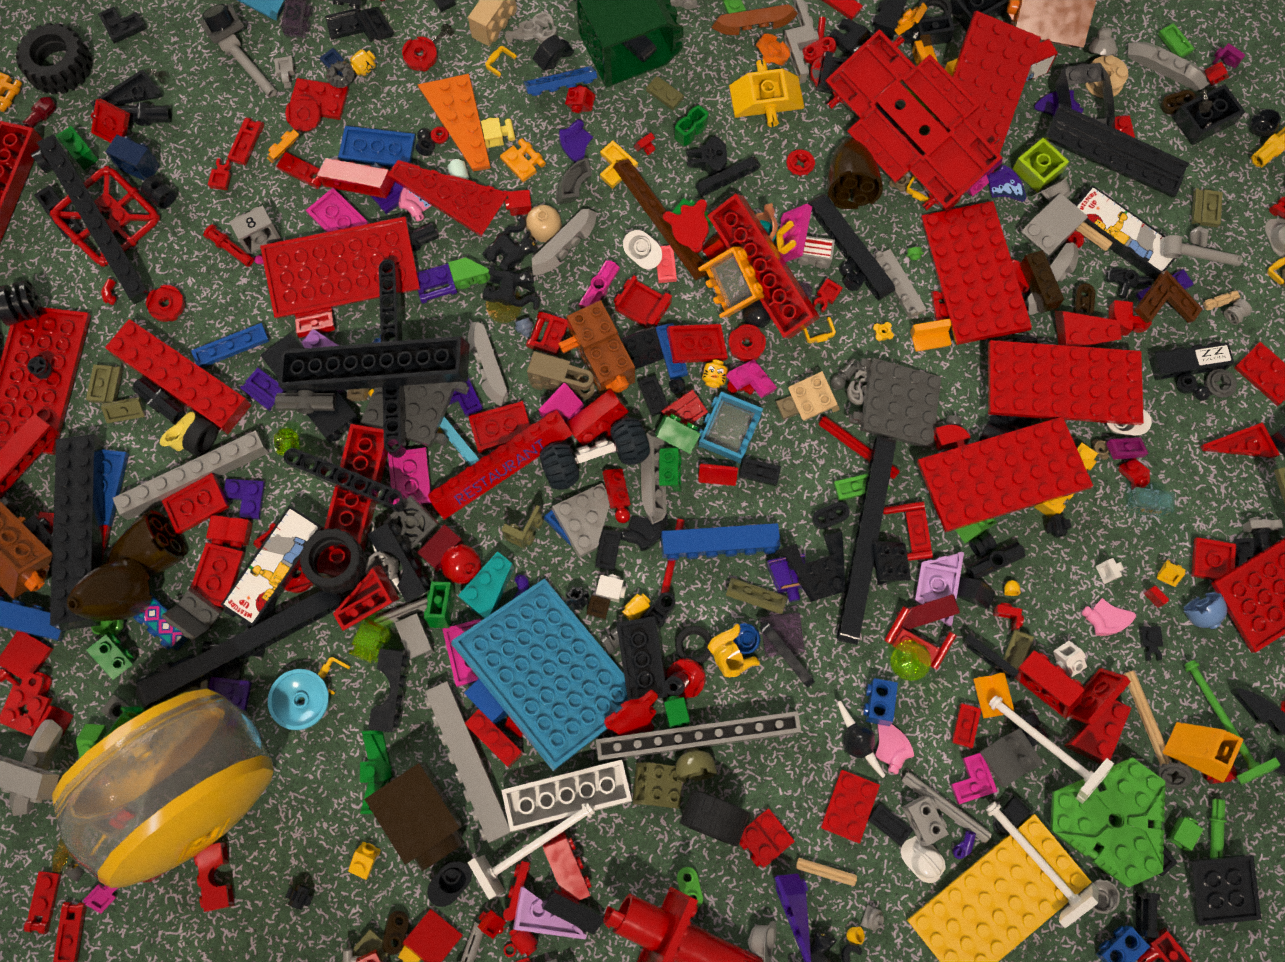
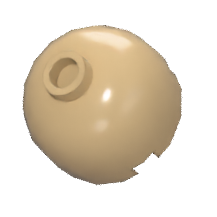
M538 205L532 208L526 218L527 232L531 233L530 237L540 242H549L562 229L559 213L548 205Z

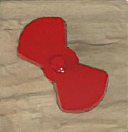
M730 381L727 384V390L730 394L744 391L751 395L755 391L750 384L739 390Z

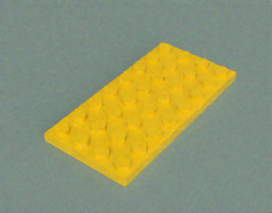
M1035 814L1031 815L1016 828L1074 894H1079L1092 883ZM1009 834L908 918L907 921L940 962H998L1066 905L1068 899Z

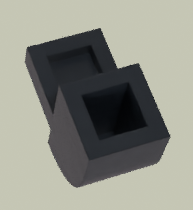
M553 35L541 43L532 59L542 70H550L556 67L560 58L572 56L574 49L570 46L569 42L564 39L560 40L556 35Z

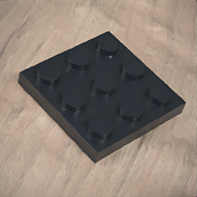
M1245 854L1188 860L1197 925L1262 920L1253 855Z

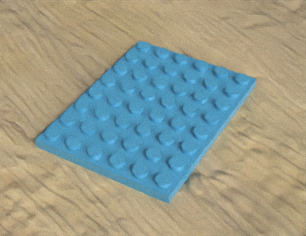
M545 578L451 642L452 646L552 771L606 731L607 728L604 725L606 717L614 711L617 714L623 708L621 704L628 701L624 673Z

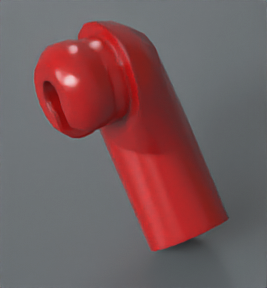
M107 279L101 290L103 302L114 305L117 297L112 295V290L116 282L111 279Z

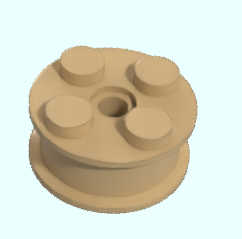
M1113 55L1096 58L1092 63L1102 64L1110 76L1113 97L1118 95L1128 78L1127 66L1122 60ZM1101 81L1085 83L1086 88L1091 94L1103 98Z

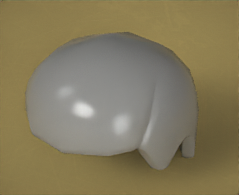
M1096 880L1094 884L1099 889L1098 904L1091 909L1098 914H1109L1119 905L1120 892L1116 885L1110 881Z

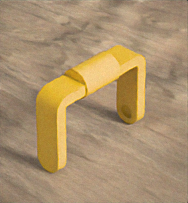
M500 46L494 51L485 63L486 69L498 77L501 76V73L490 65L496 61L500 54L504 52L513 59L517 58L513 52L504 46Z
M913 176L906 188V192L919 201H928L929 197L910 188L915 179Z
M788 221L776 232L778 251L784 255L796 246L795 240L784 245L783 235L794 226L793 221Z
M1285 257L1274 262L1267 271V274L1279 285L1283 284L1284 280L1274 270L1285 265Z
M827 317L831 333H824L810 338L807 328L803 330L808 343L827 341L828 338L835 336L836 331L830 317Z
M331 657L326 664H323L318 675L322 679L325 678L333 661L347 669H350V666ZM328 689L329 693L333 695L335 694L334 691Z

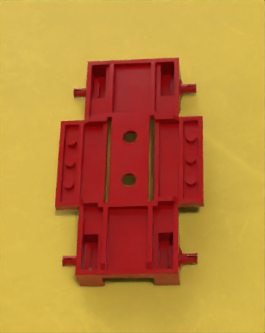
M879 29L825 80L827 87L835 96L827 105L832 109L840 102L860 118L847 131L848 134L868 148L877 165L895 184L910 171L922 184V188L930 197L922 207L927 211L936 204L947 212L986 174L989 175L1002 164L1003 157L995 149L1003 142L997 137L989 144L966 120L979 108V104L930 54L918 66H915L898 49L905 41L903 37L899 36L892 42ZM901 82H903L912 91V93L932 112V114L950 131L949 133L915 99V97L901 84ZM899 100H903L906 103L902 110H898L895 107V103ZM877 104H879L882 107V109L895 121L896 124L900 126V128L907 134V136L910 137L917 144V146L925 153L923 156L877 109ZM922 126L930 128L928 135L924 136L919 133Z

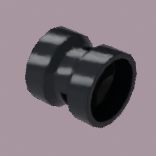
M987 531L980 534L978 539L974 538L969 541L970 548L979 558L985 555L986 551H991L997 547L995 539Z

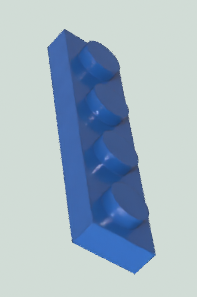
M260 323L191 350L196 365L204 368L267 343L269 338L264 325Z

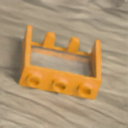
M732 247L698 268L699 271L707 272L710 279L706 281V285L708 288H714L717 294L713 301L715 304H721L724 312L719 314L720 318L730 317L750 304L764 298L763 288L757 282L755 271L750 266L747 260V253L742 247Z

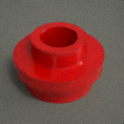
M436 127L431 131V138L435 143L442 144L448 140L449 134L446 128Z

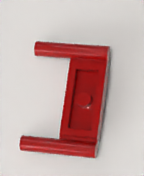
M903 606L884 640L937 670L957 635L950 631L941 648H938L901 627L910 612L909 608Z

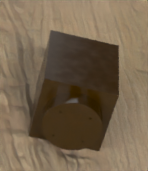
M426 762L416 764L364 799L405 865L415 860L421 871H424L465 843L458 832V829L465 824Z

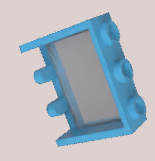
M721 392L719 397L715 396L711 407L714 409L712 413H708L704 423L706 427L704 430H700L701 435L698 439V447L741 464L762 415L763 408Z

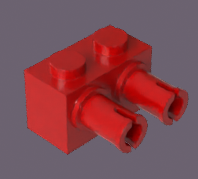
M1165 927L1159 931V938L1151 937L1148 939L1150 948L1137 959L1138 962H1153L1159 957L1165 962H1192Z

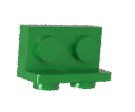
M661 448L659 450V485L671 486L673 491H681V453L679 448Z

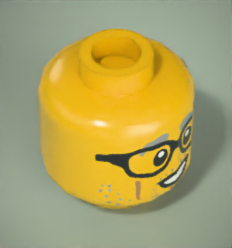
M360 49L350 58V65L358 76H367L376 68L374 62L376 58L370 51L366 52Z

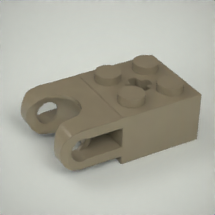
M533 352L527 370L529 383L533 388L537 390L548 389L554 394L563 383H566L578 398L590 399L594 395V379L590 371L571 366L568 360ZM588 389H590V391H589L588 393H582V392H581V390H588Z

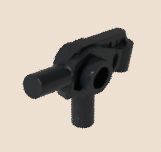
M1111 268L1110 271L1106 272V282H1115L1122 285L1118 296L1121 299L1126 298L1129 288H1135L1137 284L1152 285L1153 278L1140 277L1134 270Z

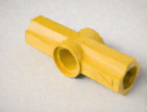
M1285 127L1277 134H1273L1252 155V163L1256 167H1264L1285 150Z

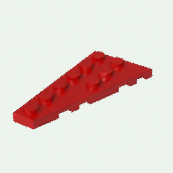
M397 160L388 174L390 179L480 237H482L501 208L509 192L497 190L491 186L476 184L474 181L453 175H444L435 170L423 169L420 166Z

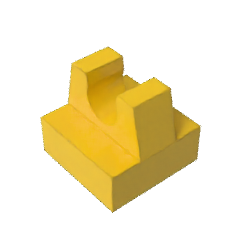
M1166 560L1157 574V579L1176 587L1184 577L1186 570L1182 566H1176L1171 561Z

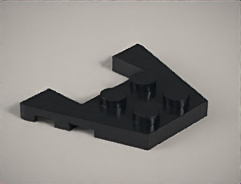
M842 531L824 536L830 556L811 562H802L797 544L778 549L781 556H785L789 562L787 565L790 570H794L798 576V582L811 602L846 591Z

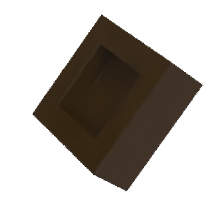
M592 595L586 614L606 620L611 600Z

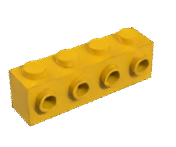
M1081 443L1077 450L1086 470H1091L1097 462L1094 459L1098 453ZM1074 494L1035 505L1034 508L1049 518L1053 517L1056 513L1060 515L1066 507L1063 503L1066 499L1070 500Z

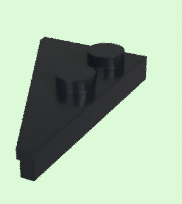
M142 69L97 99L101 98L117 106L161 98L163 95ZM96 99L91 102V104H92V106H93L94 108H95Z

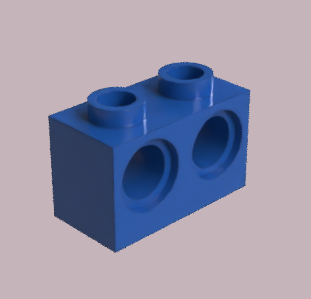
M874 678L871 684H867L866 696H869L868 703H865L863 715H866V722L890 726L893 723L897 682ZM876 689H883L886 695H878ZM874 708H880L883 711V715H876Z
M1121 925L1113 932L1114 937L1110 941L1105 940L1099 945V951L1096 955L1102 962H1113L1110 954L1115 950L1117 959L1114 962H1135L1150 946L1132 926L1123 927ZM1127 936H1130L1132 940L1130 947H1127L1125 944Z

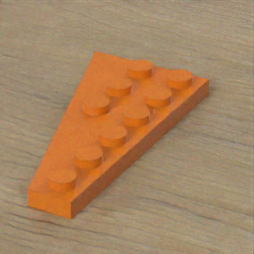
M469 74L417 84L419 90L425 96L444 128L447 129L448 134L472 171L489 169L490 163Z

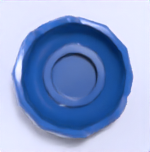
M739 624L741 628L740 633L733 641L742 654L753 653L760 645L759 631L750 624Z

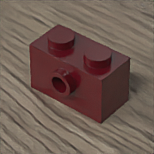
M444 524L417 553L438 572L440 569L442 570L441 559L444 553L450 547H456L464 543L459 536Z

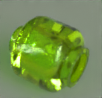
M290 428L278 430L273 437L274 449L279 455L284 456L286 450L290 448L300 449L298 433Z

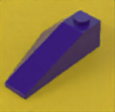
M798 874L778 875L774 877L776 892L804 962H811L806 898L808 887L804 878L800 880Z

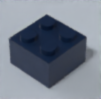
M116 134L105 151L118 170L143 181L155 175L160 167L156 157L150 152V148L147 145L135 143L127 136L122 137Z

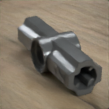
M300 390L298 393H277L275 396V406L277 411H297L303 414H310L314 411H335L336 395L334 393H314L309 390Z

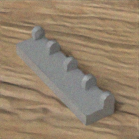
M891 249L877 252L874 258L894 283V294L908 318L911 319L925 312V305Z

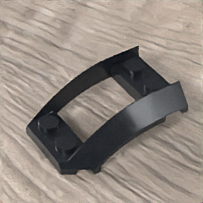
M1092 63L1063 67L1055 83L1058 104L1072 109L1068 85L1101 81L1105 118L1095 120L1115 129L1113 90L1110 76L1102 64Z

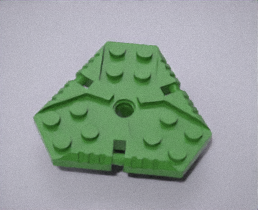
M1133 757L1113 765L1108 775L1100 783L1103 790L1099 791L1096 788L1083 804L1076 797L1086 783L1083 781L1084 778L1052 792L1050 831L1083 856L1089 855L1093 858L1091 862L1123 886L1131 887L1163 872L1164 830H1162V822L1165 820V780ZM1111 814L1115 818V824L1113 826L1109 822V816ZM1148 820L1153 821V828H1148ZM1096 844L1101 847L1098 852L1093 849Z

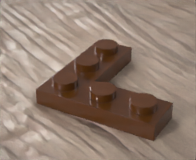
M1165 270L1160 273L1134 311L1145 323H1148L1154 319L1167 300L1188 323L1195 321L1203 308Z

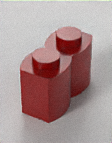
M211 516L206 538L211 541V544L223 546V543H227L231 547L242 548V545L248 546L253 523L247 519Z

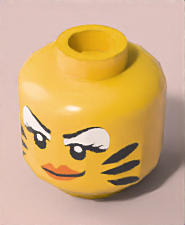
M713 360L712 363L705 364L702 380L706 386L719 389L720 386L725 385L728 368L723 365L724 362Z

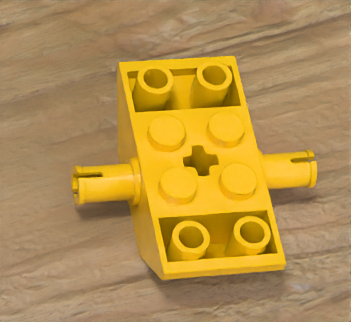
M758 60L756 62L758 72L747 73L729 85L734 117L766 114L768 127H772V122L773 127L779 124L776 112L804 109L799 78L785 69L768 70L767 62L762 60V64L761 60Z

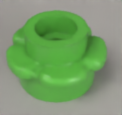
M913 247L907 249L906 257H910V261L919 260L921 255H924L922 247Z

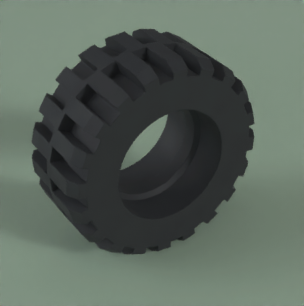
M45 23V26L38 25L36 29L29 30L28 34L21 38L22 42L18 44V51L16 52L17 65L37 90H41L44 93L50 92L51 94H58V92L62 94L68 93L67 90H75L78 84L82 85L84 83V77L87 78L90 72L88 69L91 70L92 63L90 62L92 61L91 54L78 33L70 27L55 23V25ZM57 51H66L63 59L57 64L42 66L44 60L50 54Z

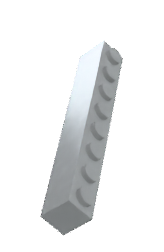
M255 430L112 499L119 515L129 520L163 504V499L210 473L215 474L218 478L268 454L269 451L262 436Z
M446 681L425 691L427 695L424 698L428 709L432 708L434 716H432L433 722L442 731L440 739L443 745H447L450 750L447 753L451 764H455L457 767L456 777L459 783L463 782L466 790L463 793L467 802L471 801L474 809L471 810L474 820H479L482 828L479 829L483 841L487 840L488 843H492L513 833L510 832L507 817L471 732L464 724L466 722L450 683Z

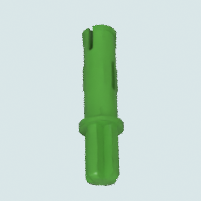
M1213 799L1212 815L1209 818V821H1211L1210 858L1223 857L1224 826L1227 823L1225 820V800Z

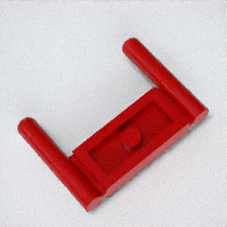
M924 501L884 507V515L906 512L912 553H907L908 561L933 558Z

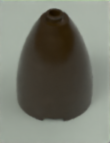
M852 137L844 139L838 145L828 170V197L834 203V206L840 209H859L858 206H865L869 203L872 205L881 197L883 192L881 174L873 155L865 145ZM850 189H852L853 202L848 201L851 197Z
M150 510L137 519L122 534L111 550L106 563L117 559H132L138 562L146 570L149 577L182 561L188 551L181 535L176 534L174 529L168 524L169 519L157 511Z
M117 559L108 562L86 574L74 586L67 598V606L72 613L97 621H116L138 616L146 611L152 599L147 581L150 580L149 575L138 562L132 559Z

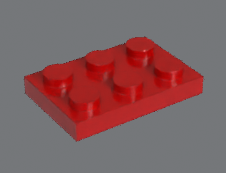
M297 78L291 100L301 95L311 97L320 106L321 117L341 120L349 88L348 86L336 88L330 85V83Z
M721 324L668 326L667 335L673 363L727 360L728 356Z
M1259 342L1234 369L1278 406L1285 400V363L1263 343Z
M523 401L468 416L478 453L498 448L500 445L511 440L515 435L530 427Z
M213 473L162 500L175 533L179 535L230 507L218 479Z
M206 542L191 588L215 606L224 608L220 604L236 582L245 553Z
M1100 668L1083 687L1085 691L1082 700L1068 717L1093 726L1113 704L1115 699L1124 692L1131 681L1125 675Z
M841 770L820 828L860 844L880 785Z

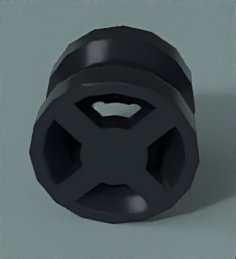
M42 357L32 358L27 365L29 372L38 379L48 378L53 371L52 365Z

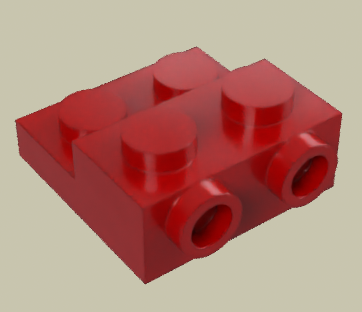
M768 808L745 827L739 845L743 850L748 849L751 852L752 856H750V859L757 867L761 865L762 868H765L795 841Z

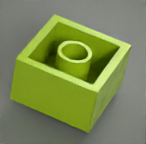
M1043 137L1017 159L1013 170L1039 193L1063 173L1069 161Z

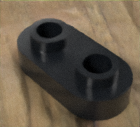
M843 502L834 503L817 510L812 517V523L818 529H827L847 520L850 509ZM837 510L842 511L843 515H842V516H838V515L836 514V511H837ZM823 517L825 522L820 523L818 518Z

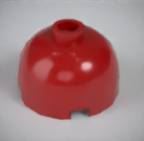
M465 544L450 547L441 559L443 575L457 584L469 583L481 570L479 554L472 547Z

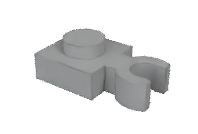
M1261 517L1250 518L1247 523L1242 525L1244 532H1253L1261 529L1276 531L1278 528H1283L1282 520H1262Z

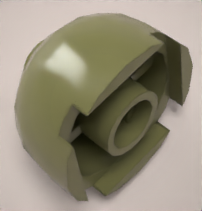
M697 747L687 749V753L679 757L675 766L677 781L681 783H687L686 779H694V782L710 779L714 777V774L717 775L716 764L712 756L705 751H699Z

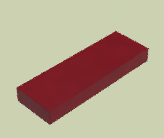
M954 594L909 608L910 612L901 627L909 630L961 613Z

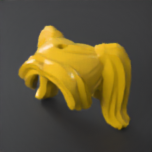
M735 624L730 630L715 636L708 644L709 651L714 655L715 662L725 677H737L749 667L760 665V661L756 657L743 659L742 653L733 640L739 635L741 630L739 624Z

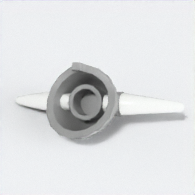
M373 545L375 553L366 561V576L372 567L381 565L392 586L401 594L397 587L400 582L397 574L399 559L390 553H386V551H376Z

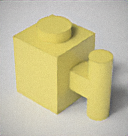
M488 118L481 121L486 148L504 145L502 136L508 135L509 141L515 140L511 119H506V126L501 127L499 118Z

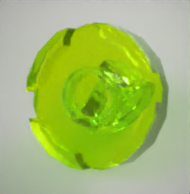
M904 641L893 650L890 658L891 667L895 674L902 679L908 681L919 680L929 672L931 655L924 645L921 646L916 641Z

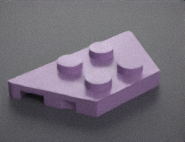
M964 552L921 563L915 597L916 603L919 605L951 594H954L955 599L957 598ZM954 615L940 620L946 625L952 626Z

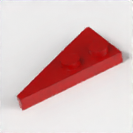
M1263 422L1201 446L1202 451L1269 458H1276L1280 455Z

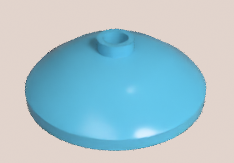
M295 669L282 674L273 683L268 694V709L272 718L280 726L290 730H304L312 727L324 716L329 704L327 685L319 675L306 669ZM300 698L305 699V702L302 705L299 704Z

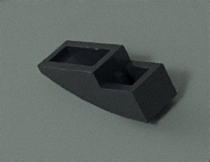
M50 185L34 194L50 217V211L61 201L60 197ZM65 207L61 212H70V211L68 210L67 207ZM61 218L75 233L82 230L76 219ZM55 223L64 237L68 239L69 236Z
M1235 688L1230 691L1257 724L1266 722L1277 736L1285 735V712L1267 699L1242 688Z

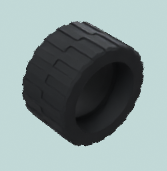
M336 528L320 530L309 537V540L303 545L304 547L300 553L302 572L310 582L324 592H331L332 594L344 593L354 588L356 584H359L365 574L367 567L366 554L361 545L346 531ZM333 545L346 546L351 552V561L348 568L337 577H322L317 571V561L320 554L326 548Z
M692 790L680 824L737 847L750 813L712 795Z

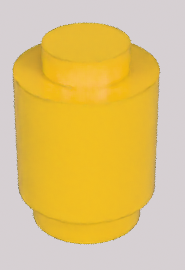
M636 594L624 606L622 613L629 621L640 619L651 607L649 605L651 601L644 594Z

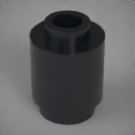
M674 672L665 681L664 687L666 692L671 696L681 695L688 687V677L682 672Z

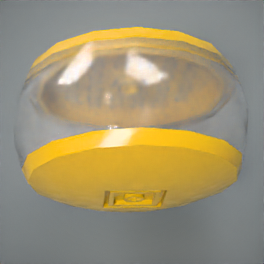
M207 688L183 693L151 707L119 726L90 748L62 776L52 793L53 807L61 839L68 854L80 868L110 888H120L143 882L193 858L226 834L240 821L270 784L273 775L272 759L265 737L258 724L241 707L230 699Z

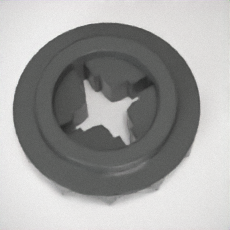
M337 60V63L331 64V67L327 69L326 75L330 85L336 88H343L349 85L354 78L353 67L345 60L343 62ZM337 70L342 72L343 78L337 75Z
M1224 369L1213 370L1207 375L1208 377L1205 381L1211 395H1216L1218 398L1231 396L1237 388L1235 377ZM1220 379L1221 383L1225 384V386H1223L1221 389L1219 388V384H1216L1218 381H1220Z
M1171 761L1168 764L1162 763L1161 768L1158 769V776L1165 780L1166 787L1179 789L1188 786L1192 782V770L1189 769L1187 764L1182 765L1180 761L1177 763H1172ZM1178 771V774L1172 778V774Z

